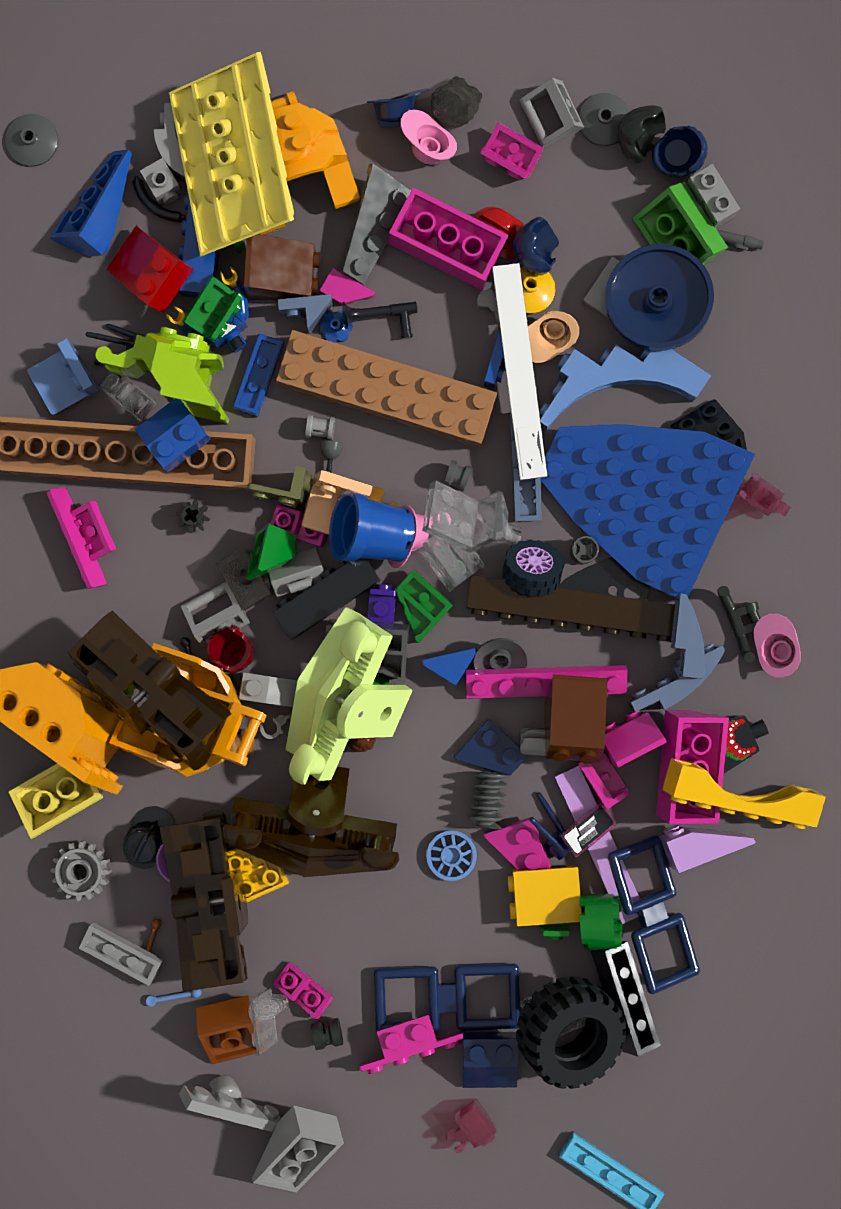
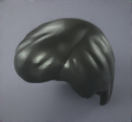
M656 105L639 107L629 111L621 119L618 128V142L622 153L630 162H644L646 160V153L654 147L652 144L654 136L665 133V115L661 107Z

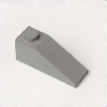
M243 672L239 699L293 707L297 680Z

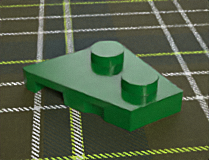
M415 569L395 589L404 607L407 620L410 622L415 634V640L418 643L424 639L454 605Z

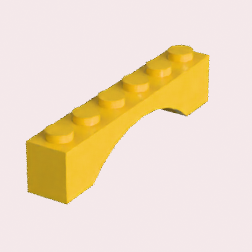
M673 758L670 760L662 790L671 795V800L678 803L687 804V800H690L702 808L711 809L712 805L718 806L719 810L735 814V811H741L744 816L758 819L759 815L765 816L766 820L782 824L783 821H788L791 826L805 829L806 825L817 828L826 796L813 789L790 784L778 791L765 795H736L724 791L713 780L708 771L699 765Z

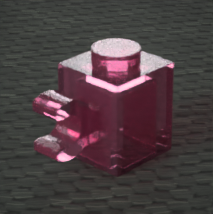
M755 472L739 493L747 503L767 516L770 515L773 509L786 516L791 509L790 506L781 500L784 493Z
M476 1098L455 1114V1122L459 1128L451 1130L446 1135V1140L449 1142L453 1138L460 1139V1144L454 1148L456 1154L465 1149L467 1138L474 1148L480 1144L485 1146L495 1138L494 1134L497 1133L496 1124Z

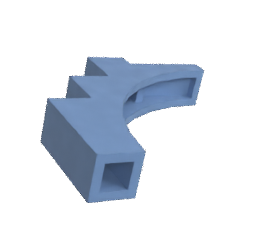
M615 345L612 351L607 348L600 358L599 363L602 366L574 349L571 355L565 353L558 364V367L561 368L558 376L566 382L559 381L552 392V395L555 396L554 400L550 405L545 403L539 411L541 428L546 431L555 419L576 401L593 392L613 386L632 384L654 386L674 392L693 402L711 375L672 349L663 351L645 349L640 356L644 360L642 362L618 345Z

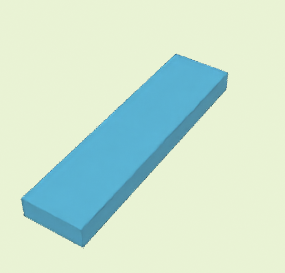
M572 1132L558 1154L561 1159L637 1209H656L665 1195L664 1191L574 1132Z

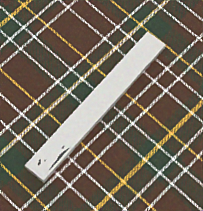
M516 263L493 266L492 272L520 480L547 477L520 265Z

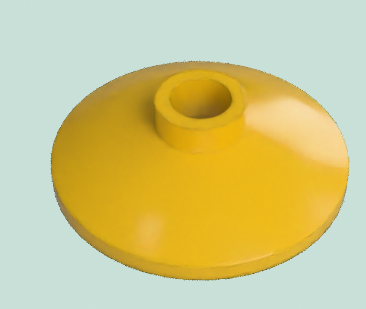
M520 265L526 314L540 313L553 301L555 296L554 280L550 273L534 275ZM532 282L535 284V288H529L526 283Z

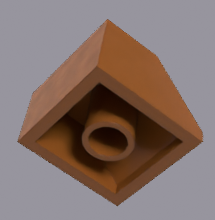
M249 995L234 997L218 1003H209L196 1008L198 1037L211 1064L264 1052L255 1009Z

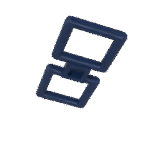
M652 836L610 852L607 858L623 912L626 915L637 913L642 927L633 931L631 938L648 993L656 994L697 976L700 973V968L685 918L681 913L668 917L664 901L674 898L677 892L660 837ZM652 848L664 890L632 902L620 860ZM676 926L688 967L656 981L643 939Z
M515 963L458 965L454 970L455 983L440 984L438 969L434 966L378 968L374 971L376 1031L402 1023L386 1022L385 979L427 977L429 1016L434 1032L440 1029V1013L456 1012V1026L461 1031L519 1028L517 1026L519 1015L521 1016L519 967ZM508 975L510 1018L467 1019L465 976Z

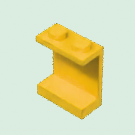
M576 864L565 865V868L518 871V869L514 868L512 869V876H507L508 892L514 893V903H509L510 918L516 920L517 926L580 922V914L582 912L581 906H579L580 886L578 866Z

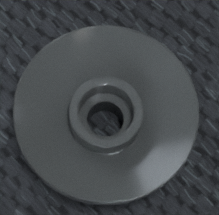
M596 94L587 99L579 111V117L585 127L580 131L593 144L600 146L613 145L618 142L619 123L623 116L629 112V109L622 99L613 94ZM608 113L610 119H602L601 114Z
M26 114L18 117L10 124L6 132L5 144L8 153L16 162L24 166L34 167L46 163L53 157L58 146V135L53 124L45 117L37 114ZM30 133L34 135L32 140H25L26 135Z
M496 638L485 642L477 649L474 656L475 670L526 668L527 655L524 648L519 643L506 638Z

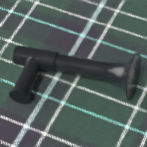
M345 302L342 303L343 321L346 329H348L352 322L359 319L399 315L402 332L401 339L413 337L409 314L417 313L416 302L357 309L347 306Z

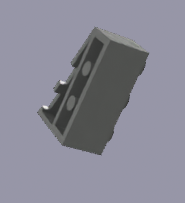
M329 619L326 625V636L337 619ZM373 622L393 635L377 673L386 674L397 679V681L405 683L409 624Z

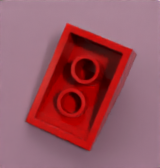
M137 225L107 267V270L130 292L148 306L162 313L165 312L194 270Z

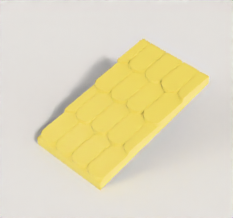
M256 52L169 92L200 257L294 220L293 205L286 181L287 173L277 136V124L269 95L271 92L261 52Z

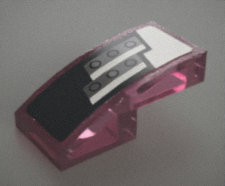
M601 802L559 834L576 858L617 824Z

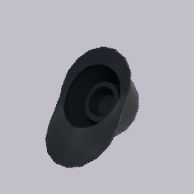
M157 806L147 807L134 818L123 842L124 856L134 867L146 869L157 865L156 856L163 844L160 827L175 825L174 819L167 810Z

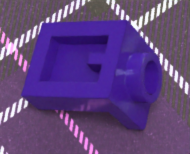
M375 584V589H369L367 619L371 622L394 623L396 591L391 590V585Z

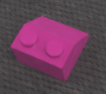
M631 712L625 716V722L619 725L613 722L605 726L604 750L612 765L620 767L667 742L648 712Z

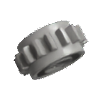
M81 841L78 847L74 842L70 843L69 851L66 848H62L59 850L62 856L53 859L56 867L50 869V872L55 873L52 883H58L60 887L57 891H65L67 899L74 895L77 901H81L84 895H86L89 900L94 897L93 891L97 894L103 891L100 885H107L109 883V880L105 877L112 872L106 865L110 862V859H104L102 856L105 852L104 849L97 851L95 843H92L89 847L86 846L85 841ZM77 864H82L86 867V877H79L76 874L75 868Z

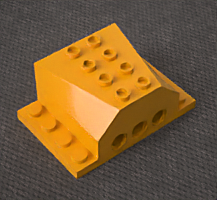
M34 662L0 669V722L82 782L117 795L123 785L116 781L119 776L105 767L118 750V747L109 744L119 722V718L106 707L99 695L89 690L86 685L77 679H74L67 673L65 674L49 663L43 665Z

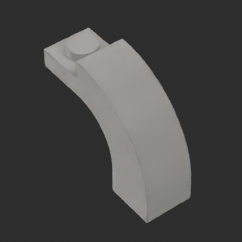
M164 103V112L160 113L161 129H154L155 142L170 171L186 183L171 103Z

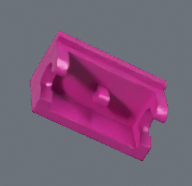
M604 751L600 762L583 763L576 761L604 808L609 809L629 795L628 788Z

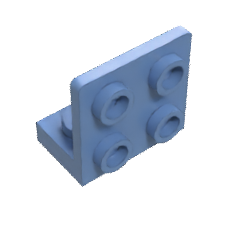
M67 338L58 343L61 351L27 370L53 416L99 391L74 345Z

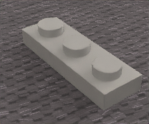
M94 922L90 924L79 946V949L148 986L153 983L164 961Z

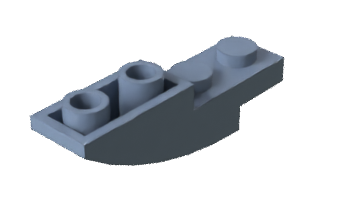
M714 643L704 647L705 679L720 661L725 651L723 645L715 647ZM680 659L675 661L677 666L671 668L675 679L672 680L669 676L656 682L657 688L649 692L646 688L632 694L633 699L628 701V704L633 712H637L655 702L658 703L660 709L666 710L691 694L705 679L678 676Z

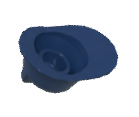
M420 89L390 99L367 101V103L374 104L380 127L401 126L403 114L409 110H414L415 96L429 89Z

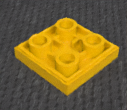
M237 848L227 852L229 870H241L247 902L289 884L283 868Z

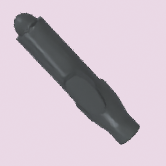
M718 230L724 242L733 244V247L745 250L749 248L762 250L764 244L762 240L748 235L744 236Z

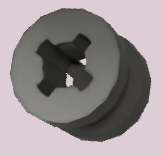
M452 460L443 485L447 487L452 485L457 487L458 491L464 492L472 467L468 465L465 467L460 466L457 461Z

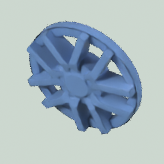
M448 830L439 833L431 840L427 848L428 866L437 877L443 880L457 881L463 879L470 874L476 864L477 852L474 843L466 834L459 831ZM451 835L452 844L446 845L444 836ZM455 835L464 838V840L456 845ZM439 838H441L443 848L433 846ZM468 842L471 848L462 852L460 847ZM431 850L441 851V857H431ZM472 852V862L470 863L463 856ZM432 861H442L437 870L433 866ZM461 861L469 866L465 872L458 866ZM444 865L450 866L447 876L440 873ZM453 867L461 873L457 876H450Z

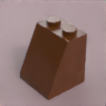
M261 234L247 238L244 288L249 298L278 300L318 294L319 281L318 278H314V270L320 266V252H315L314 243Z
M553 674L545 699L546 759H554L560 762L567 760L581 761L583 763L600 762L605 747L607 678Z

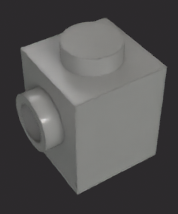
M163 158L140 170L159 205L164 203L170 204L176 201L179 197L178 195L182 193L180 186Z

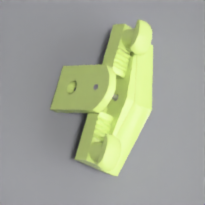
M344 608L297 680L285 750L294 754L289 765L290 776L294 781L302 785L306 784L309 775H312L318 781L331 780L349 739L393 737L413 691L406 685H372L393 635L350 608Z

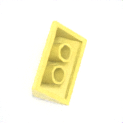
M58 763L9 791L31 839L103 798L102 789L82 782Z

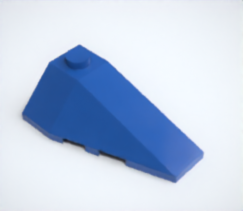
M129 149L113 151L94 175L95 183L86 191L82 190L78 195L81 201L72 212L67 209L50 236L53 241L85 256H102L109 249L110 241L116 229L132 152Z

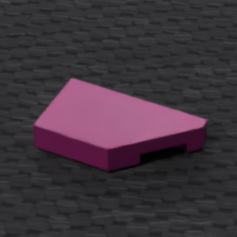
M332 268L320 289L321 294H331L332 300L341 305L343 302L348 305L355 301L370 299L375 296L374 291Z

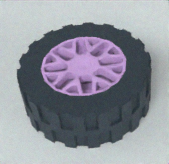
M540 540L518 541L517 544L511 545L510 549L506 552L502 575L505 578L506 584L512 590L518 591L519 594L531 597L544 596L545 594L552 593L560 584L564 568L563 557L552 545L543 543Z

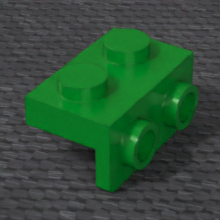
M210 276L182 322L207 340L215 341L217 338L220 339L227 330L228 325L226 323L230 316H235L242 306L240 301L243 295L239 292H234L215 277Z

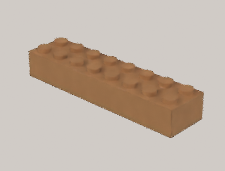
M295 330L291 332L276 380L279 387L481 448L497 396V392Z

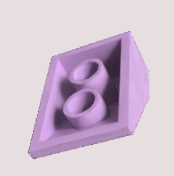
M679 825L665 829L664 835L659 836L670 867L678 873L755 844L754 838L741 832L689 827L679 828Z

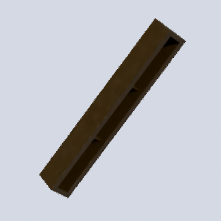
M471 575L466 608L472 609L471 614L487 616V611L498 613L497 618L513 620L514 615L524 616V622L540 624V619L551 620L550 625L566 627L567 623L577 624V629L593 631V627L604 628L603 633L619 635L621 630L630 632V637L646 639V634L656 635L657 641L671 643L675 604L564 588L554 589L552 593L545 594L544 596L531 597L512 590L505 580Z

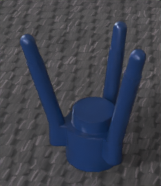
M538 792V799L560 834L557 832L550 834L533 817L530 818V822L547 838L545 841L547 845L544 844L547 855L549 857L554 855L558 860H561L572 849L565 839V835L568 833L564 830L542 793Z

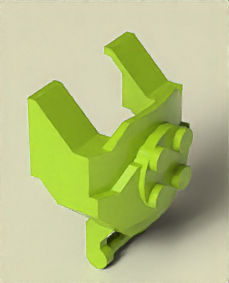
M161 327L160 333H148L146 336L137 335L134 347L119 355L113 354L106 346L97 349L96 359L100 363L105 364L108 371L133 378H139L144 375L146 370L150 371L161 387V396L182 400L194 417L224 424L229 423L228 416L210 389L212 374L223 370L224 362L220 354L209 352L210 346L207 345V342L203 341V336L188 333L187 337L177 335V331L174 329Z

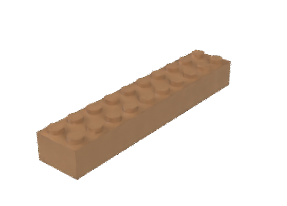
M0 416V474L249 491L247 485L253 482L256 439L253 434L205 431L211 440L171 471L167 472L135 430L138 426Z

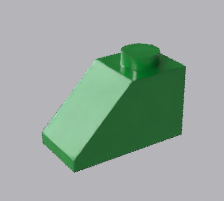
M270 523L257 532L246 579L251 581L279 569L288 561H292L297 551L295 547L297 536Z

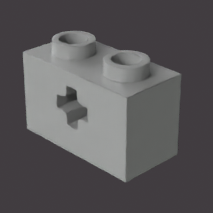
M713 164L689 178L686 183L716 229L735 218L740 207Z

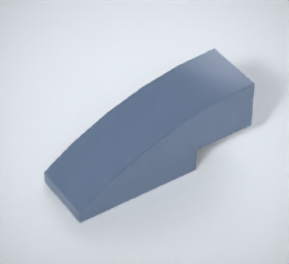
M680 593L676 595L670 647L681 649L678 676L705 679V652L700 625L687 595Z

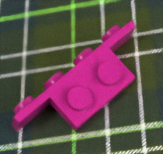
M67 488L48 490L47 495L50 505L57 516L61 531L66 537L71 554L77 563L81 578L86 587L92 589L106 585V579L97 559L116 550V547L97 502L89 501L75 509Z
M429 1014L377 1030L384 1055L360 1063V1072L367 1070L368 1074L383 1070V1065L393 1062L394 1066L408 1062L409 1056L418 1053L419 1057H425L435 1053L434 1048L443 1045L445 1049L456 1047L461 1044L460 1040L464 1038L463 1031H458L436 1038Z

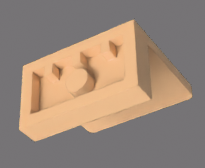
M321 470L314 475L301 524L302 527L329 535L332 512L340 495L350 490L370 497L373 486Z

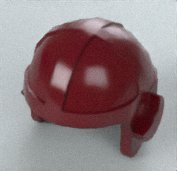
M235 625L225 626L208 640L207 657L213 666L233 674L242 671L251 664L253 660V645L251 640L241 633V628Z

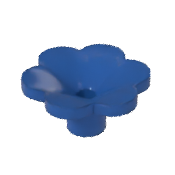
M338 311L335 314L327 312L324 315V321L319 325L320 332L325 335L327 341L336 342L337 340L340 342L346 341L348 339V332L353 328L352 323L348 326V329L345 328L342 311Z

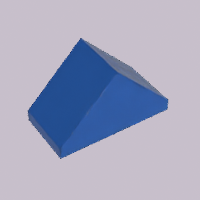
M473 648L422 661L425 667L456 686L474 658L476 651Z

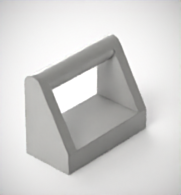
M551 78L519 100L543 148L585 128L561 80ZM548 94L564 125L549 136L532 104L533 101Z
M228 580L181 605L194 637L203 648L207 646L208 640L225 626L235 625L241 628L250 623ZM228 593L233 605L198 624L196 623L191 613L192 611Z

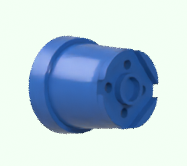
M350 490L343 492L334 506L330 520L329 546L332 556L338 561H356L359 558L397 562L404 560L410 551L405 549L408 541L413 542L414 518L412 513H407L408 509L370 500L361 493Z

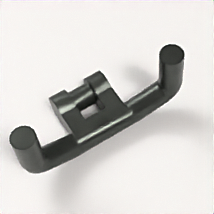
M721 586L718 588L717 593L735 633L742 659L745 662L751 663L754 661L755 655L751 652L746 634L754 631L755 625L760 619L759 606L756 601L736 609L729 594V588ZM748 614L751 623L744 626L740 616Z

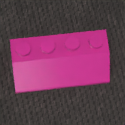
M413 187L389 232L388 244L483 291L492 273V267L496 265L509 235Z
M665 710L663 736L667 742L662 745L656 815L668 824L719 823L720 810L718 806L712 805L711 809H706L695 805V802L687 800V804L678 803L671 800V795L662 790L671 758L699 765L707 770L713 780L722 788L729 717L691 710Z

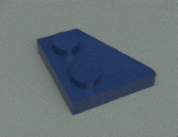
M488 719L454 757L466 763L511 775L528 755L522 754L520 747Z

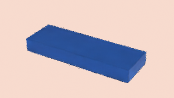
M258 333L232 406L233 409L255 417L259 416L284 345L283 341Z

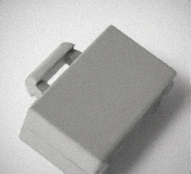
M317 548L297 553L292 561H288L279 569L269 572L270 582L276 597L312 587L322 580L320 575L324 573V569Z

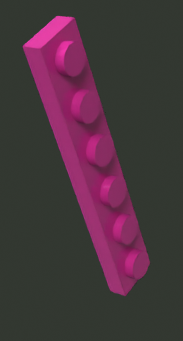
M626 665L466 670V698L547 696L553 674L607 678V694H627L628 670Z

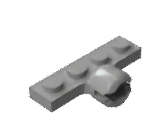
M219 1076L213 1079L209 1084L212 1090L200 1086L193 1088L184 1085L179 1093L186 1110L273 1132L278 1121L281 1119L278 1110L273 1106H260L248 1099H242L241 1090L235 1080L229 1076Z

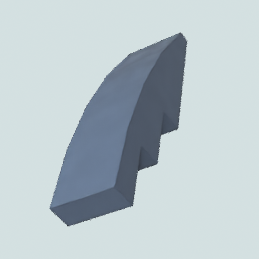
M510 411L515 522L542 520L541 478L520 480Z

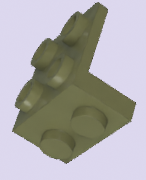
M296 465L290 492L248 483L247 489L256 500L271 503L273 498L277 499L283 506L297 508L298 504H305L306 495L310 493L313 479L306 467Z

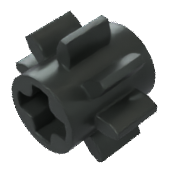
M195 499L192 505L189 506L183 502L184 509L182 512H176L182 518L178 525L180 527L189 525V533H193L194 528L197 527L204 531L202 524L204 521H210V518L204 515V512L208 509L207 506H202L199 509L198 501ZM190 511L198 513L196 515L198 519L196 522L188 520L190 518Z

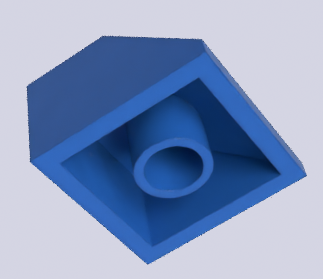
M179 399L172 400L135 428L147 448L167 472L171 471L211 440L182 400Z

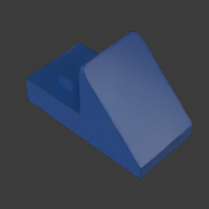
M500 330L483 385L493 389L495 382L501 383L505 367L500 366V364L505 365Z

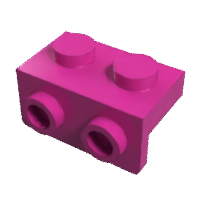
M498 122L486 146L482 148L480 153L485 156L484 160L490 165L498 167L500 164L508 169V175L521 180L531 176L545 148Z

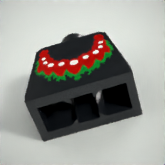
M744 715L729 717L724 773L760 751L755 739L768 734V729L762 719L749 724Z

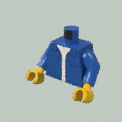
M230 267L233 276L230 279H226L222 272H220V277L231 290L243 295L240 301L242 306L235 316H230L226 323L228 325L227 330L220 339L217 338L215 341L204 337L203 341L207 342L208 346L214 345L216 348H220L227 343L233 352L237 353L247 345V342L240 333L247 328L245 321L249 317L248 298L240 282L237 281V273L234 268ZM174 306L179 313L178 317L172 319L166 314V318L173 324H178V328L186 336L188 333L200 335L182 322L187 312L184 313L183 310Z

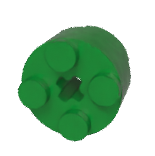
M580 895L579 906H583L584 912L580 914L583 949L604 950L622 947L623 923L617 922V920H620L619 912H621L619 895Z

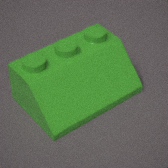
M685 182L668 187L633 217V220L650 245L667 244L680 247L697 257L704 266L728 248Z

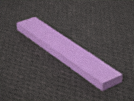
M575 766L554 777L578 826L595 812L598 806L580 767ZM607 829L586 847L607 893L618 896L607 858L610 852L618 849ZM620 860L632 902L637 901L640 897L623 860ZM621 905V912L619 914L620 921L623 924L638 917L637 913L626 915Z

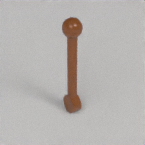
M153 919L151 922L152 930L145 949L148 952L151 950L157 929L161 927L162 923L159 919Z

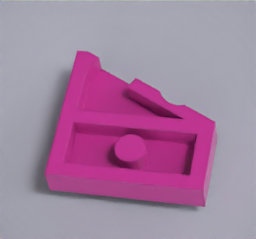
M530 818L501 826V829L485 831V838L519 871L551 869V863L539 830L530 822Z

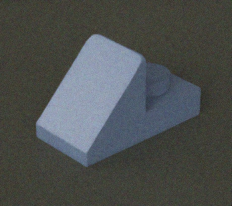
M331 294L278 299V306L281 316H286L287 319L302 317L301 314H306L307 328L310 334L323 319L324 315L331 309L333 301Z

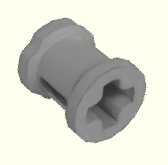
M308 414L306 438L317 436L325 437L332 441L335 417L323 419L313 417V414Z

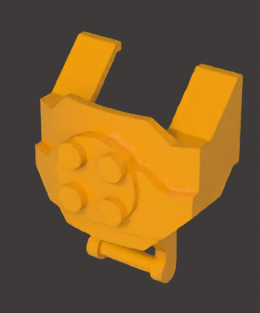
M294 90L286 93L287 96L271 101L277 124V136L287 173L286 181L323 171L336 209L361 201L334 119L315 108H309L298 103ZM282 224L260 234L263 235L286 226Z
M153 643L152 648L161 657L164 656L179 669L182 676L231 712V715L215 729L204 748L210 754V758L203 767L195 771L179 759L170 750L171 746L155 732L146 730L141 736L120 719L109 744L140 757L151 764L171 770L185 777L208 770L224 760H229L245 767L248 761L246 756L260 723H264L267 715L241 705L230 677L218 667L203 661L201 658ZM243 716L248 717L250 721L236 753L232 752L230 748L237 735Z

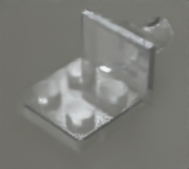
M438 481L430 484L422 528L423 532L469 553L498 540L511 546L517 544L522 536L520 535L522 528L508 523L509 513L502 492L496 491L478 501Z

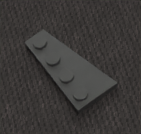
M373 163L369 164L367 169V180L365 186L362 187L360 205L353 219V230L351 237H348L339 269L340 272L362 285L365 284L385 248L389 232L411 190Z

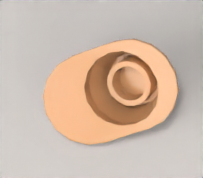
M550 311L528 326L532 362L541 363L551 360L576 343L579 337V326L570 314Z

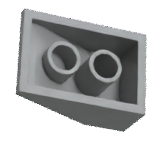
M293 1105L278 1121L252 1177L253 1183L297 1193L344 1144L337 1116Z

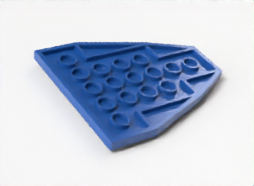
M624 424L559 427L545 457L547 477L541 478V481L572 520L590 537L596 540L635 579L674 597L680 593L686 594L688 597L755 454L701 431Z

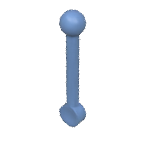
M199 989L160 997L149 995L146 999V1004L152 1007L157 1002L191 996L199 998L202 992Z

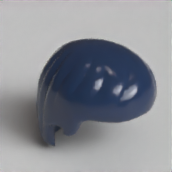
M689 125L673 127L664 134L661 140L655 143L652 150V161L655 167L668 177L681 178L689 176L703 166L707 158V141L702 132L695 127Z
M536 217L526 223L516 233L512 244L514 257L521 267L529 273L545 275L551 271V266L556 261V258H551V254L558 247L559 240L547 220L543 217Z

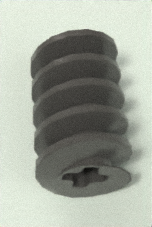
M488 771L477 773L475 777L482 780V783L474 784L473 787L479 790L480 794L472 795V798L479 803L470 806V809L477 812V815L469 816V820L480 827L501 829V826L496 824L495 821L503 820V816L496 811L504 809L505 806L498 802V800L505 799L506 794L499 791V789L508 787V784L501 779L507 778L509 775Z

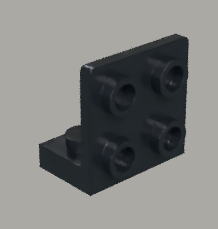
M716 399L709 401L671 424V429L706 432L747 450L744 432Z

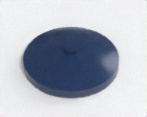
M667 244L648 245L627 254L613 269L607 282L605 295L607 314L615 330L631 344L653 351L675 349L693 340L707 324L714 303L713 283L702 262L690 252Z

